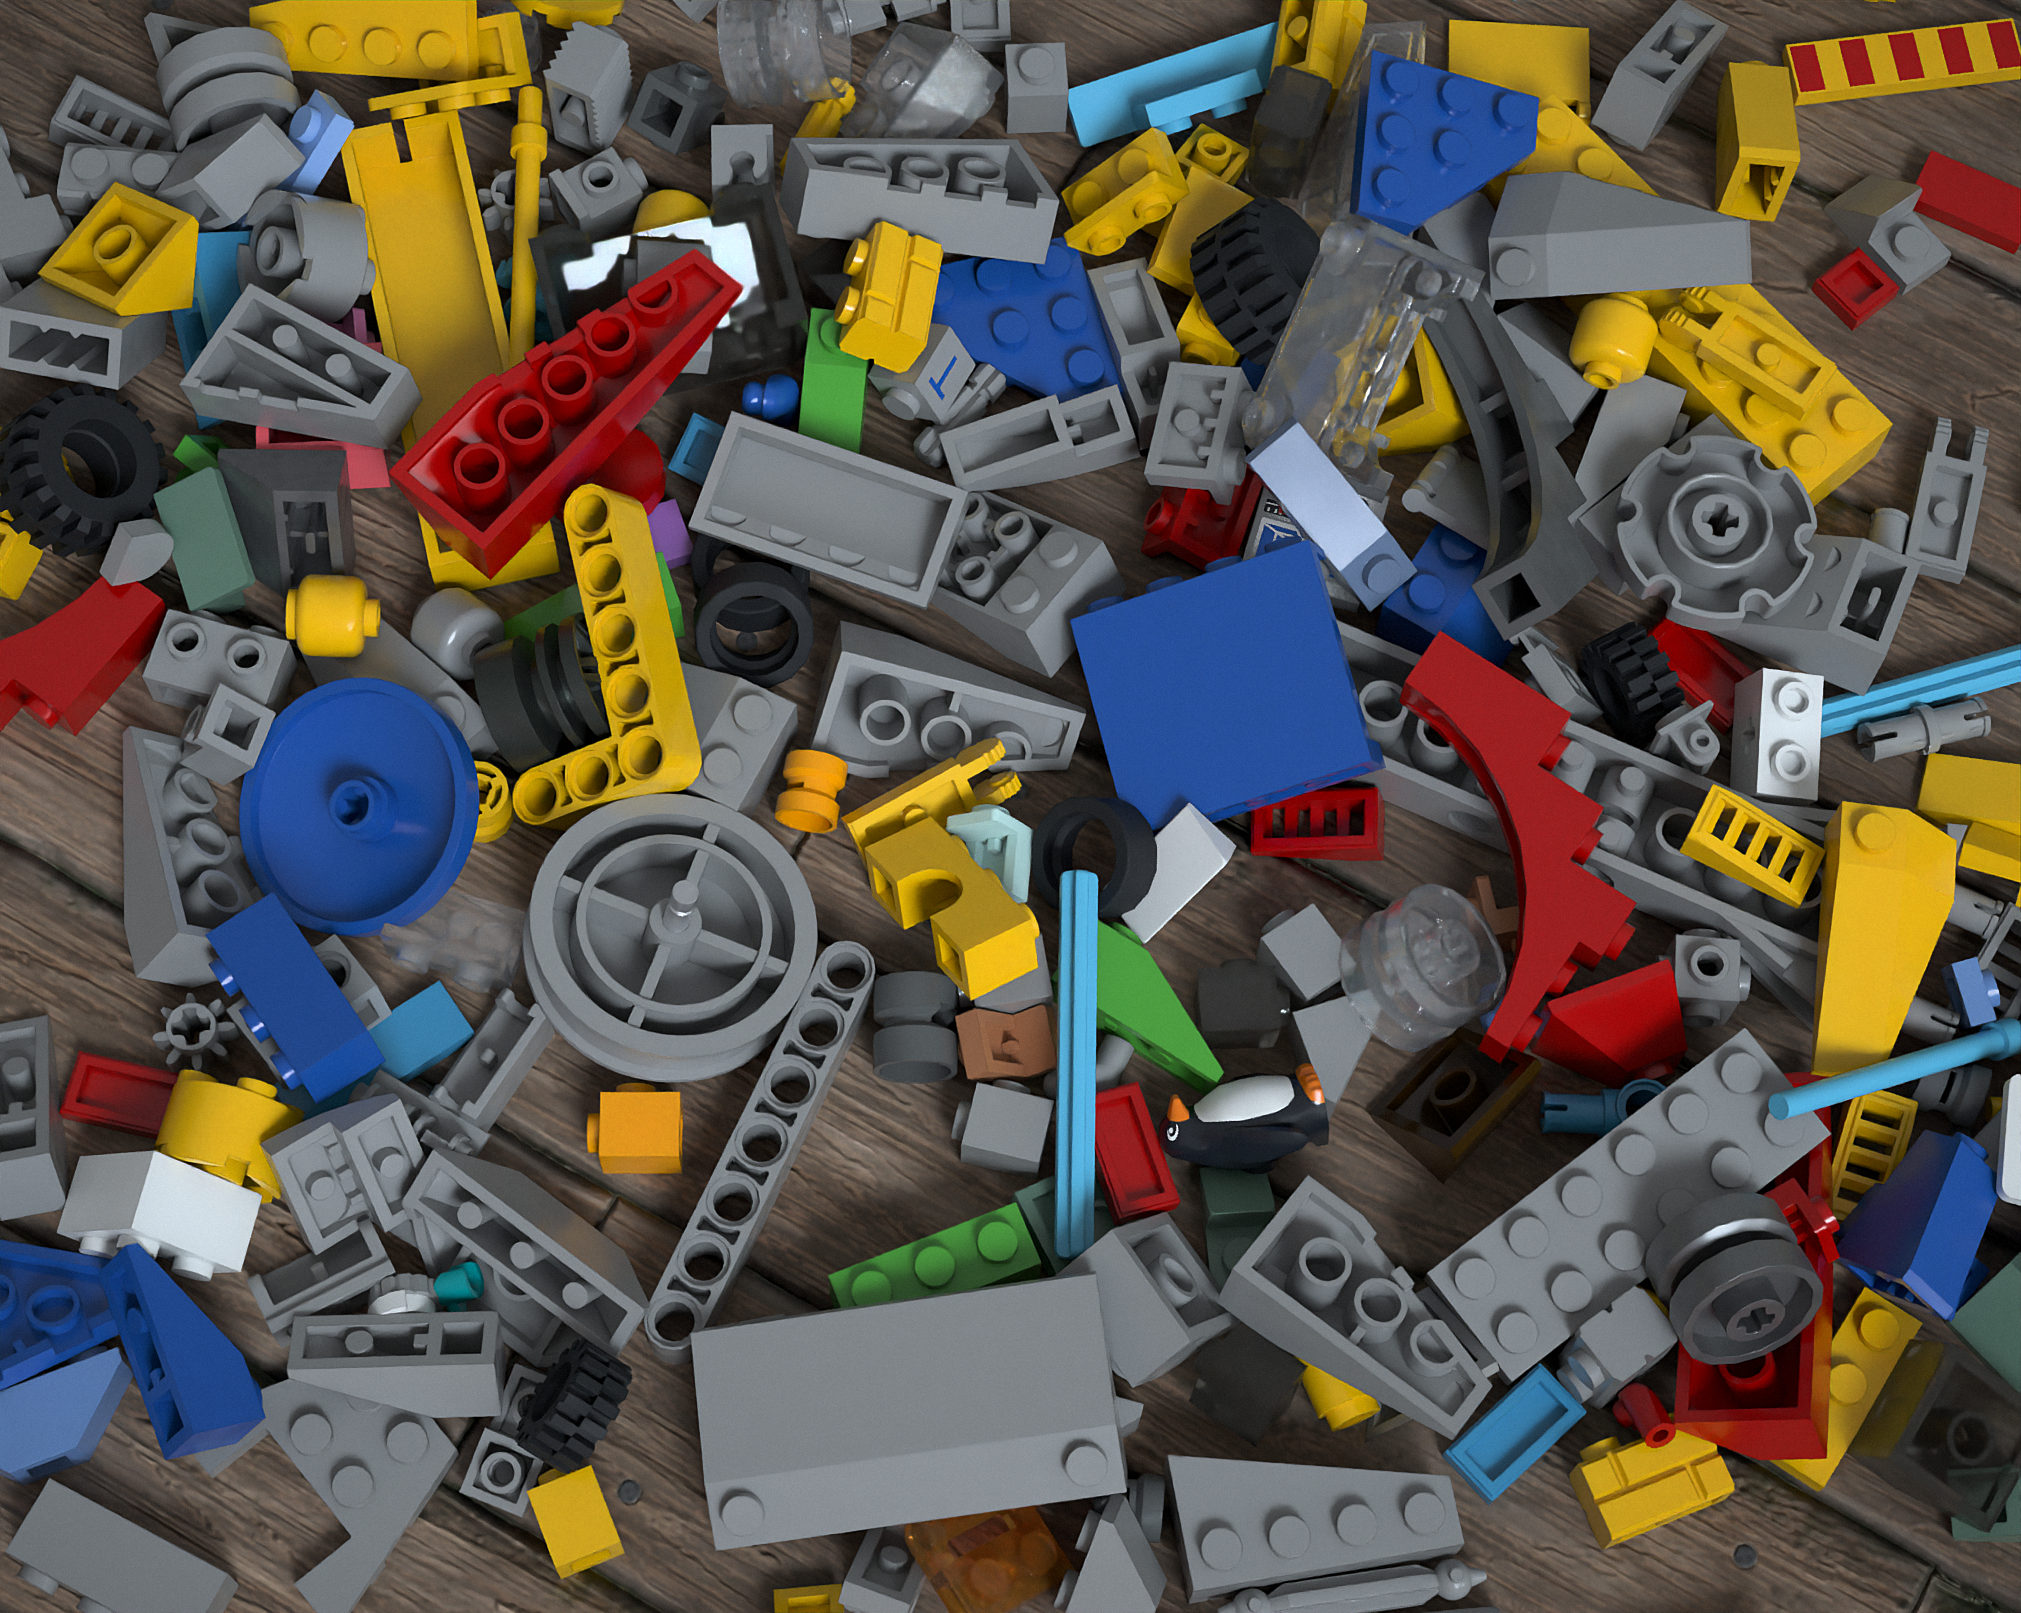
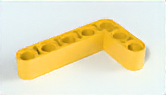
M595 484L581 485L571 493L564 508V524L593 654L598 661V673L602 681L600 685L612 736L529 769L520 776L512 794L513 807L517 816L523 822L567 831L583 817L610 803L634 796L674 794L684 790L693 784L699 775L702 765L700 745L647 514L642 503L636 498ZM620 571H621V575H620L619 581H618V583H617L618 575H619V573H620ZM633 631H634L633 641H632V643L630 644V639H631L632 633H633ZM648 691V698L644 705L645 694ZM662 750V758L658 766V757ZM607 773H609L608 782H607V785L605 786V779H606ZM556 794V800L553 806V800Z

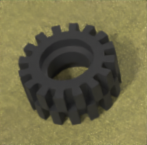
M1635 622L1626 623L1585 644V647L1581 649L1580 654L1584 658L1580 660L1581 669L1588 674V676L1584 677L1586 686L1593 689L1595 694L1593 697L1603 709L1602 717L1607 725L1613 723L1614 733L1619 738L1624 737L1627 744H1635L1637 746L1655 737L1657 733L1654 728L1655 725L1668 713L1683 706L1681 702L1685 700L1684 692L1676 686V682L1680 680L1676 671H1671L1667 665L1670 661L1665 651L1659 652L1658 641L1653 635L1647 637L1646 628L1642 625L1636 626Z
M582 1338L580 1341L577 1339L572 1343L570 1349L566 1348L560 1354L557 1364L552 1363L547 1370V1377L544 1382L538 1383L534 1390L536 1393L534 1399L527 1403L523 1411L526 1416L518 1423L517 1430L519 1433L515 1436V1442L518 1443L519 1447L561 1473L569 1474L571 1469L575 1471L581 1466L583 1458L588 1459L595 1451V1443L598 1440L602 1441L609 1432L606 1428L610 1421L616 1420L621 1411L618 1405L626 1400L629 1392L626 1387L632 1382V1375L630 1374L632 1369L588 1340Z

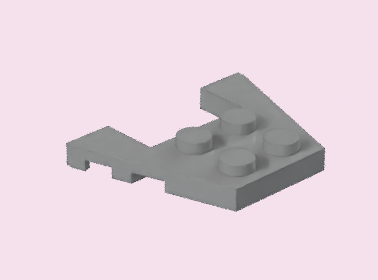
M287 1379L261 1389L262 1408L266 1418L239 1442L194 1453L193 1455L213 1479L264 1437L272 1435L351 1535L347 1542L294 1584L316 1613H351L369 1585L374 1584L386 1566V1559L406 1529L412 1527L459 1456V1452L429 1416Z

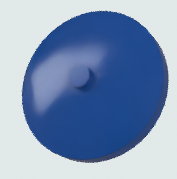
M358 677L336 680L305 693L285 708L272 722L255 766L245 773L242 784L239 825L243 851L250 871L265 896L274 892L292 920L296 923L322 933L345 937H371L398 930L423 916L438 903L457 879L468 858L477 829L479 786L475 763L463 734L451 717L433 700L411 688L382 679Z

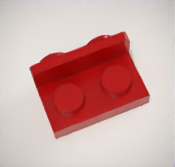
M1247 464L1243 483L1234 486L1230 505L1217 504L1209 490L1164 486L1160 498L1153 503L1144 519L1143 529L1147 531L1141 547V552L1153 558L1165 551H1169L1204 572V567L1213 561L1237 556L1263 483Z

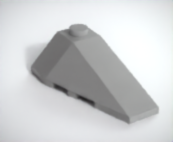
M1308 1175L1233 1267L1216 1302L1270 1343L1453 1440L1493 1385L1445 1322L1432 1317L1413 1292L1412 1287L1415 1283L1402 1266L1395 1268L1375 1242L1374 1237L1377 1233L1365 1217Z

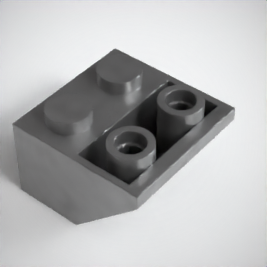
M219 449L217 455L219 469L224 478L255 579L281 596L287 597L289 589H298L302 579L310 574L352 576L356 560L347 451Z

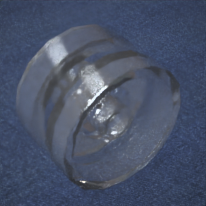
M1432 883L1411 889L1392 901L1386 910L1375 912L1352 926L1341 940L1338 956L1342 987L1355 1014L1372 1034L1391 1047L1416 1052L1433 1046L1452 1035L1458 1027L1470 1024L1493 1011L1504 996L1507 973L1502 949L1490 924L1466 898L1451 888Z

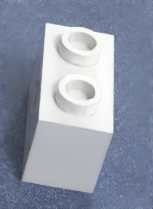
M1762 668L1735 684L1730 773L1731 789L1764 803L1805 807L1817 801L1824 676Z

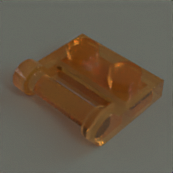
M1034 1506L908 1523L904 1528V1537L910 1552L949 1613H1012L1062 1585L1068 1569L1075 1571ZM998 1514L1001 1515L1010 1529L1009 1531L954 1559L947 1548V1541Z

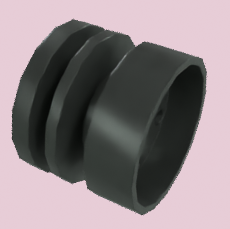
M579 612L566 617L560 622L559 626L554 623L542 626L536 632L535 644L529 638L518 635L485 647L476 653L473 666L474 680L483 717L503 757L517 772L523 774L531 768L571 753L572 744L579 750L612 736L600 685L602 681L598 672V661L593 654L584 613Z

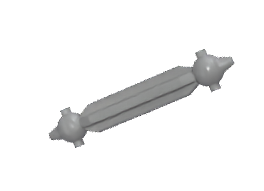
M1446 1559L1440 1562L1434 1570L1412 1564L1283 1583L1267 1595L1259 1589L1248 1588L1239 1592L1232 1602L1218 1608L1217 1613H1372L1423 1605L1437 1594L1447 1600H1459L1469 1593L1471 1587L1485 1581L1487 1575L1485 1569L1468 1567L1464 1562L1457 1559Z

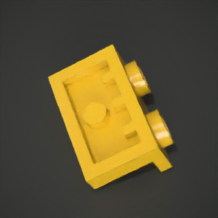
M1151 127L1061 192L1074 223V226L1063 234L1068 247L1097 257L1113 253L1125 244L1128 236L1145 224L1153 223L1166 217L1171 212L1172 206L1191 193L1165 132Z

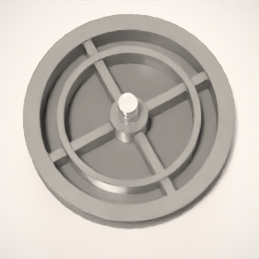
M647 794L619 800L593 811L570 827L552 847L539 869L526 912L522 938L523 962L529 986L543 1014L553 1028L581 1054L601 1066L633 1078L666 1083L693 1082L719 1076L743 1066L769 1047L781 1034L811 975L817 949V919L811 892L797 864L786 849L758 823L740 812H735L720 803L704 798L680 794Z

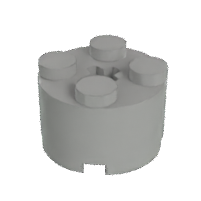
M272 189L262 194L250 208L244 222L246 225L254 226L249 245L238 244L236 258L237 278L241 293L244 292L249 283H252L327 324L334 323L343 318L352 308L359 295H367L371 291L375 282L376 269L374 262L368 258L365 212L360 205L293 191Z

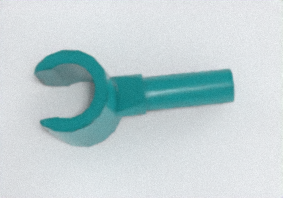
M473 1261L451 1266L448 1271L441 1273L433 1285L439 1298L438 1302L443 1306H447V1312H467L465 1301L481 1298L484 1292V1279L479 1265Z

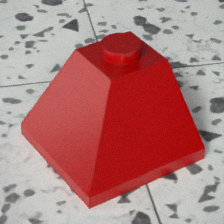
M1665 959L1546 1002L1539 1016L1544 1021L1528 1044L1531 1053L1613 1089L1623 1088L1633 1080L1644 1078L1658 1081L1661 1084L1675 1076L1673 1069L1677 1067L1688 1048L1674 971L1669 960Z

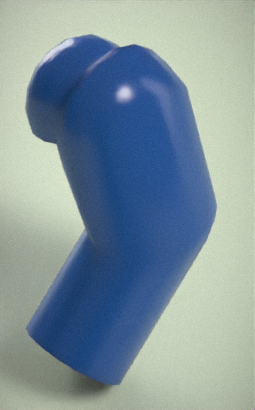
M783 374L770 376L766 384L756 381L748 382L743 390L742 410L747 415H762V420H773L777 425L783 427L794 425L800 418L799 387L792 377Z

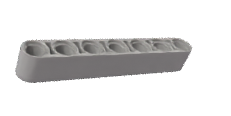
M852 941L835 942L828 946L819 956L808 982L649 1302L650 1308L644 1316L648 1343L655 1356L666 1363L677 1365L693 1360L691 1334L680 1341L665 1340L658 1334L659 1325L665 1318L675 1314L685 1315L694 1322L693 1330L714 1327L868 1012L874 998L876 969L874 958L868 949L859 943ZM849 968L859 972L864 979L854 988L842 989L832 984L829 978L834 972ZM818 1024L826 1025L836 1033L831 1042L822 1046L808 1044L801 1035L810 1026ZM788 1081L800 1082L809 1091L804 1099L792 1104L779 1101L773 1093L779 1085ZM756 1139H770L779 1145V1153L770 1161H753L745 1154V1149ZM728 1197H742L751 1203V1211L746 1217L738 1221L724 1220L716 1213L718 1205ZM711 1255L722 1261L723 1268L715 1278L700 1281L687 1273L689 1264L699 1256Z

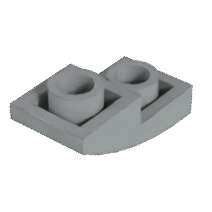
M515 1363L504 1390L502 1416H494L490 1427L484 1428L459 1491L460 1493L517 1516H525L531 1504L527 1491L539 1486L538 1477L546 1472L549 1465L519 1447L518 1443L515 1442V1436L519 1433L517 1430L519 1421L526 1416L523 1411L527 1403L534 1399L536 1395L534 1390L539 1382H544L547 1377L546 1373L521 1363Z

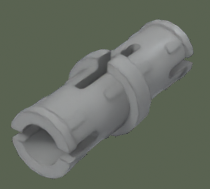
M1980 697L1970 698L1968 701L1934 709L1924 704L1910 708L1908 715L1873 723H1861L1857 731L1858 744L1883 739L1882 741L1872 743V747L1860 750L1861 754L1868 763L1878 762L1879 759L1917 751L1920 755L1936 753L1943 744L1988 736L1991 730L1990 715L1968 721L1965 720L1974 718L1978 712L1988 710L1987 705Z

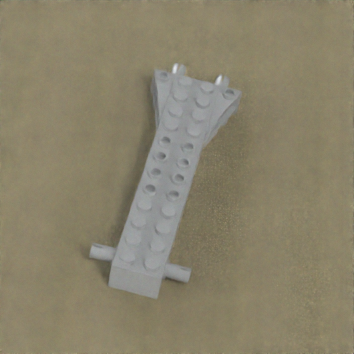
M1319 561L1326 582L1330 575V570ZM1336 620L1370 739L1380 744L1386 765L1384 769L1343 782L1355 788L1378 787L1383 800L1510 854L1497 814L1471 769L1437 731L1399 703L1404 682L1422 656ZM1569 720L1563 735L1570 738L1572 742L1551 774L1604 807L1594 827L1604 833V835L1582 868L1635 901L1637 904L1634 908L1686 931L1710 929L1721 933L1722 938L1741 940V962H1748L1751 974L1813 1031L1823 859L1800 907L1796 909L1679 851L1713 783L1740 796L1823 849L1825 827L1836 811L1764 803ZM1718 820L1711 834L1723 840L1729 824ZM1947 823L1944 829H1938L1957 840V854L1968 825ZM1741 831L1734 849L1745 855L1753 836ZM1765 842L1756 862L1767 868L1777 847ZM1788 854L1779 877L1790 883L1801 859ZM1955 883L1954 903L1946 921L1975 933L1982 939L1988 940L1999 920V917L1996 915L2002 912L2004 902L1991 899ZM1914 996L1900 1032L1932 1046L1951 1041L1956 1030L1953 1026H1957L1961 1014Z

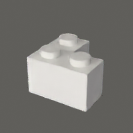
M157 1151L80 1156L57 1233L81 1242L79 1252L82 1254L112 1259L125 1245L138 1243L153 1260L159 1256L172 1261L171 1271L173 1273L193 1280L210 1281L213 1273L241 1272L263 1195Z

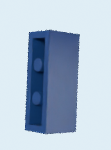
M274 892L205 934L219 956L208 964L229 997L242 991L249 1004L238 1011L259 1043L261 1044L272 1037L280 1048L278 1052L269 1058L291 1091L303 1084L315 1103L319 1105L386 1061L369 1031Z

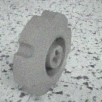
M1692 436L1682 455L1673 454L1666 447H1660L1644 458L1628 477L1615 507V511L1624 516L1627 521L1618 523L1612 536L1614 557L1624 580L1639 599L1644 600L1649 596H1658L1667 603L1668 610L1665 617L1668 620L1689 628L1704 631L1737 630L1745 617V611H1754L1763 619H1769L1778 613L1792 600L1812 566L1814 554L1806 550L1802 544L1808 543L1817 529V519L1813 504L1803 484L1789 467L1783 466L1778 470H1772L1762 464L1760 460L1761 447L1728 436Z

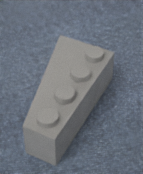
M790 138L779 197V204L797 234L814 238L827 237L851 241L859 238L864 240L876 223L885 221L907 230L908 236L919 235L941 244L943 252L1044 265L1060 201L1018 139Z

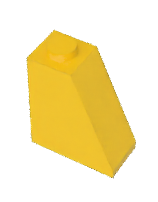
M1761 61L1729 62L1717 93L1715 211L1747 220L1774 222L1800 163V146L1788 67L1769 66Z

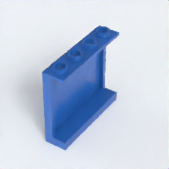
M1301 536L1277 539L1264 546L1266 554L1242 561L1240 556L1218 559L1204 567L1206 572L1204 575L1183 581L1181 576L1159 579L1145 587L1147 594L1124 601L1122 596L1100 599L1087 606L1088 614L1070 619L1118 798L1135 806L1151 825L1154 837L1188 803H1191L1211 823L1386 768L1380 744L1370 739L1319 562L1326 559L1325 552L1309 539L1302 541Z

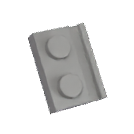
M1533 625L1509 638L1512 644L1527 653L1522 657V660L1532 673L1530 677L1524 680L1527 686L1572 713L1570 719L1581 725L1586 726L1604 713L1572 665L1554 652L1559 646L1551 637Z

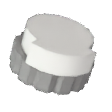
M410 1273L381 1279L380 1283L370 1288V1293L367 1295V1314L443 1311V1305L438 1302L439 1298L433 1287L436 1280L428 1279L427 1275H412Z

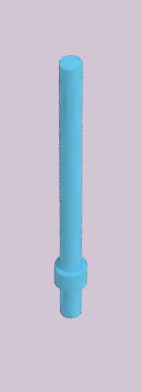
M2010 1017L1999 1019L1983 1025L1979 1033L1775 1093L1769 1098L1768 1106L1770 1113L1777 1120H1785L1987 1057L1991 1060L1999 1061L2021 1054V1020L2017 1021Z

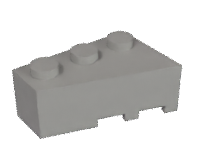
M252 283L248 284L179 384L197 415L386 450L391 448L423 400L407 367Z

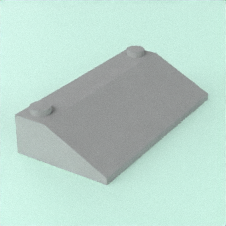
M1096 1271L694 1329L690 1333L704 1484L716 1551L1127 1492L1128 1469Z

